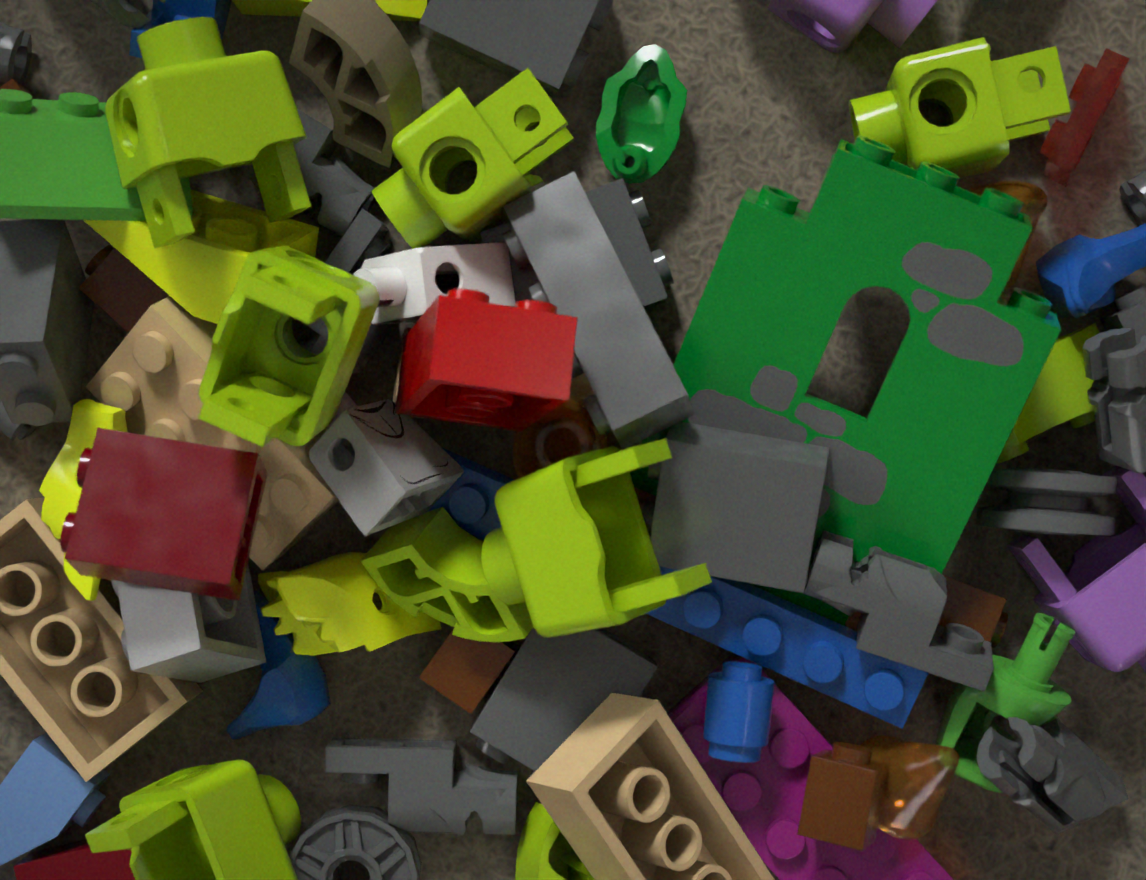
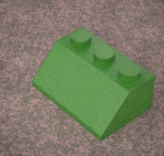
M0 89V218L146 221L137 187L122 189L106 117L105 106L107 102H99V99L92 95L77 92L62 93L59 95L58 100L32 99V95L20 90ZM189 177L181 178L180 182L192 220L193 206Z

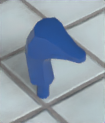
M1146 223L1129 231L1103 239L1089 238L1079 234L1057 244L1036 261L1037 273L1046 299L1052 303L1051 307L1061 319L1070 317L1077 319L1112 303L1115 300L1116 283L1133 272L1146 267Z
M258 591L253 592L266 663L260 664L262 675L254 696L241 714L227 726L226 732L232 740L241 739L257 731L269 728L303 724L323 713L331 704L326 674L317 656L295 654L292 650L294 643L293 633L275 635L273 629L278 624L279 617H265L262 615L260 608L270 602Z

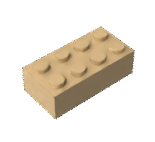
M169 296L148 308L86 388L102 404L125 410L127 430L130 433L259 453L268 474L249 557L263 571L296 545L339 501L309 459L310 449L327 430L324 428L303 446H292L275 438L261 447L198 419L203 405L199 397V387L210 358L212 340L218 324L193 317Z
M45 497L26 499L0 520V675L85 782H87L125 754L203 692V690L196 682L131 671L129 660L122 648L123 619L119 597L113 588L112 581L101 578L97 599L94 601L86 600L69 581L63 571L64 552L61 550L60 539H56L52 534L51 528L41 520L42 505Z
M611 693L526 780L594 880H775L659 700Z

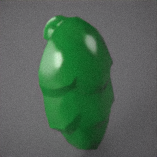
M657 45L642 47L631 56L621 71L607 79L602 94L601 113L596 122L598 149L606 168L616 179L623 178L624 182L628 184L643 183L658 174L670 160L680 139V120L686 107L687 89L676 77L673 62L666 49Z

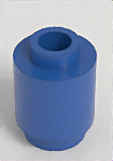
M724 662L722 672L709 674L703 738L709 741V756L732 762H757L761 760V749L769 744L774 680L762 677V666L744 662Z

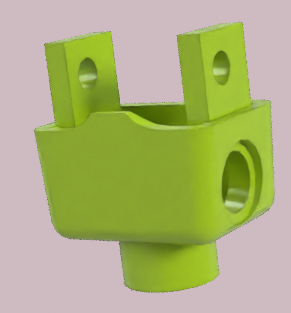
M196 17L173 21L140 34L137 42L145 70L138 72L111 95L105 107L122 189L137 187L154 248L175 244L195 232L181 186V178L253 164L269 223L286 220L310 208V200L294 148L295 144L304 140L307 136L278 56L271 51L264 50L226 56L216 20L212 17Z
M981 37L906 56L896 63L884 92L849 100V112L854 139L856 141L857 136H864L879 141L896 151L892 160L918 170L921 162L924 161L945 168L960 178L992 171L1009 155L1010 141L1048 133L1050 131L1048 119L1068 115L1071 112L1057 47H1049L991 61L989 54L991 51L990 44H987L985 38ZM1038 73L1042 78V87L1040 85ZM935 102L942 105L951 117V125L938 127L928 123L922 117L918 104Z
M527 68L475 107L461 88L458 87L402 129L393 138L392 152L403 168L375 187L371 192L386 216L412 249L425 247L448 229L462 239L476 241L482 238L480 232L496 227L509 218L503 207L504 205L546 185L540 176L530 173L575 141V139L566 128L568 123L530 69ZM539 124L534 130L527 131L531 126ZM463 163H476L477 176L474 184L465 192L449 195L447 180L453 169Z
M278 246L254 251L249 254L244 262L232 296L222 312L212 340L210 358L199 387V397L203 405L198 419L261 447L275 438L296 447L308 443L332 422L337 414L379 304L380 294L377 287L369 281L327 265L291 247ZM293 317L307 324L319 318L323 320L327 326L328 341L320 354L309 353L299 345L294 338L292 330Z
M666 438L620 451L615 446H610L568 457L509 482L497 490L494 499L502 527L488 533L482 544L481 561L483 572L490 589L499 600L508 605H519L526 602L533 627L541 636L557 637L619 625L663 606L667 599L681 596L712 582L706 563L662 575L629 472L672 458Z
M238 759L180 769L123 797L119 804L120 814L85 834L92 853L131 849L132 855L129 865L135 880H298L285 845L293 841L300 832L301 815L299 806L290 790L281 781L270 775H257L252 764L245 760Z

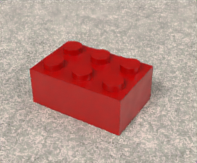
M452 289L448 291L447 296L439 295L404 337L395 413L522 432L569 400L578 317L557 314L556 305L537 300L516 302V307L489 303L490 296L488 294L471 289Z

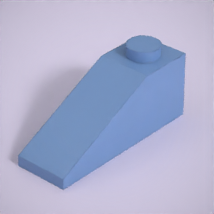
M47 733L34 739L0 784V866L59 836L74 823L83 828L105 801L106 796L98 790L110 774L103 770L85 782Z

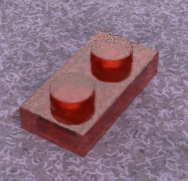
M1106 48L1097 67L1085 63L1069 95V99L1078 102L1067 123L1059 119L1055 120L1040 150V154L1049 157L1045 168V177L1067 187L1124 78L1130 58Z

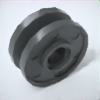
M1026 467L1010 469L993 468L985 486L1007 491V505L986 506L977 509L976 525L1053 535H1114L1115 519L1104 514L1087 511L1086 501L1087 497L1116 494L1118 477L1095 476L1082 473V471Z
M357 804L346 805L324 813L306 828L289 856L298 880H342L339 874V865L348 860L364 864L369 871L370 880H420L422 866L415 838L410 832L388 824V813L375 806Z

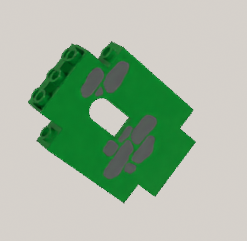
M857 136L854 144L840 139L823 176L810 212L797 208L800 200L779 188L763 185L760 192L747 188L673 365L688 394L694 412L693 416L680 422L829 448L810 562L821 532L824 530L854 539L853 560L855 562H860L862 558L869 555L871 547L877 546L885 552L932 567L942 574L1061 332V327L1057 314L1049 311L1052 303L1047 299L1021 288H1014L1011 295L1003 292L1033 228L1029 215L1020 212L1024 205L1022 201L989 187L984 189L982 196L956 186L960 178L958 175L929 162L922 161L918 170L892 160L896 152L894 149L871 138ZM879 286L889 288L902 297L908 306L910 323L869 415L865 418L806 392L848 300L863 288ZM670 427L642 440L641 445L654 442V439H665ZM648 466L629 472L634 487L652 495H657L659 480L648 478ZM751 584L843 626L849 615L825 602L800 592Z

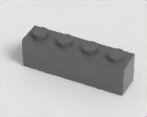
M573 171L504 205L503 207L514 228L502 233L519 269L532 264L540 281L529 287L533 299L556 305L557 314L578 317L571 377L573 379L585 373L595 393L584 398L583 401L600 436L613 430L623 450L693 416L694 412L688 394L575 172Z

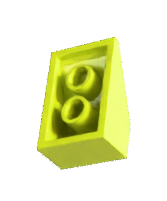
M191 190L193 206L192 224L195 232L172 245L154 248L147 221L84 220L193 317L216 324L219 323L222 312L232 296L244 262L249 254L263 249L287 246L315 258L319 227L289 218L269 223L265 211Z

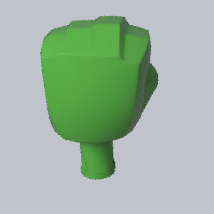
M1036 613L1033 618L1034 622L1015 660L992 655L994 669L985 691L960 683L957 684L943 712L935 742L936 750L954 775L986 790L1003 793L980 772L977 761L978 745L990 727L1005 738L1015 740L1007 731L997 726L995 717L998 715L1007 719L1017 717L1027 721L1030 725L1039 727L1056 718L1059 719L1057 715L1071 703V696L1050 678L1069 641L1075 635V631L1070 626L1061 621L1050 642L1046 644L1044 638L1055 618L1043 613Z

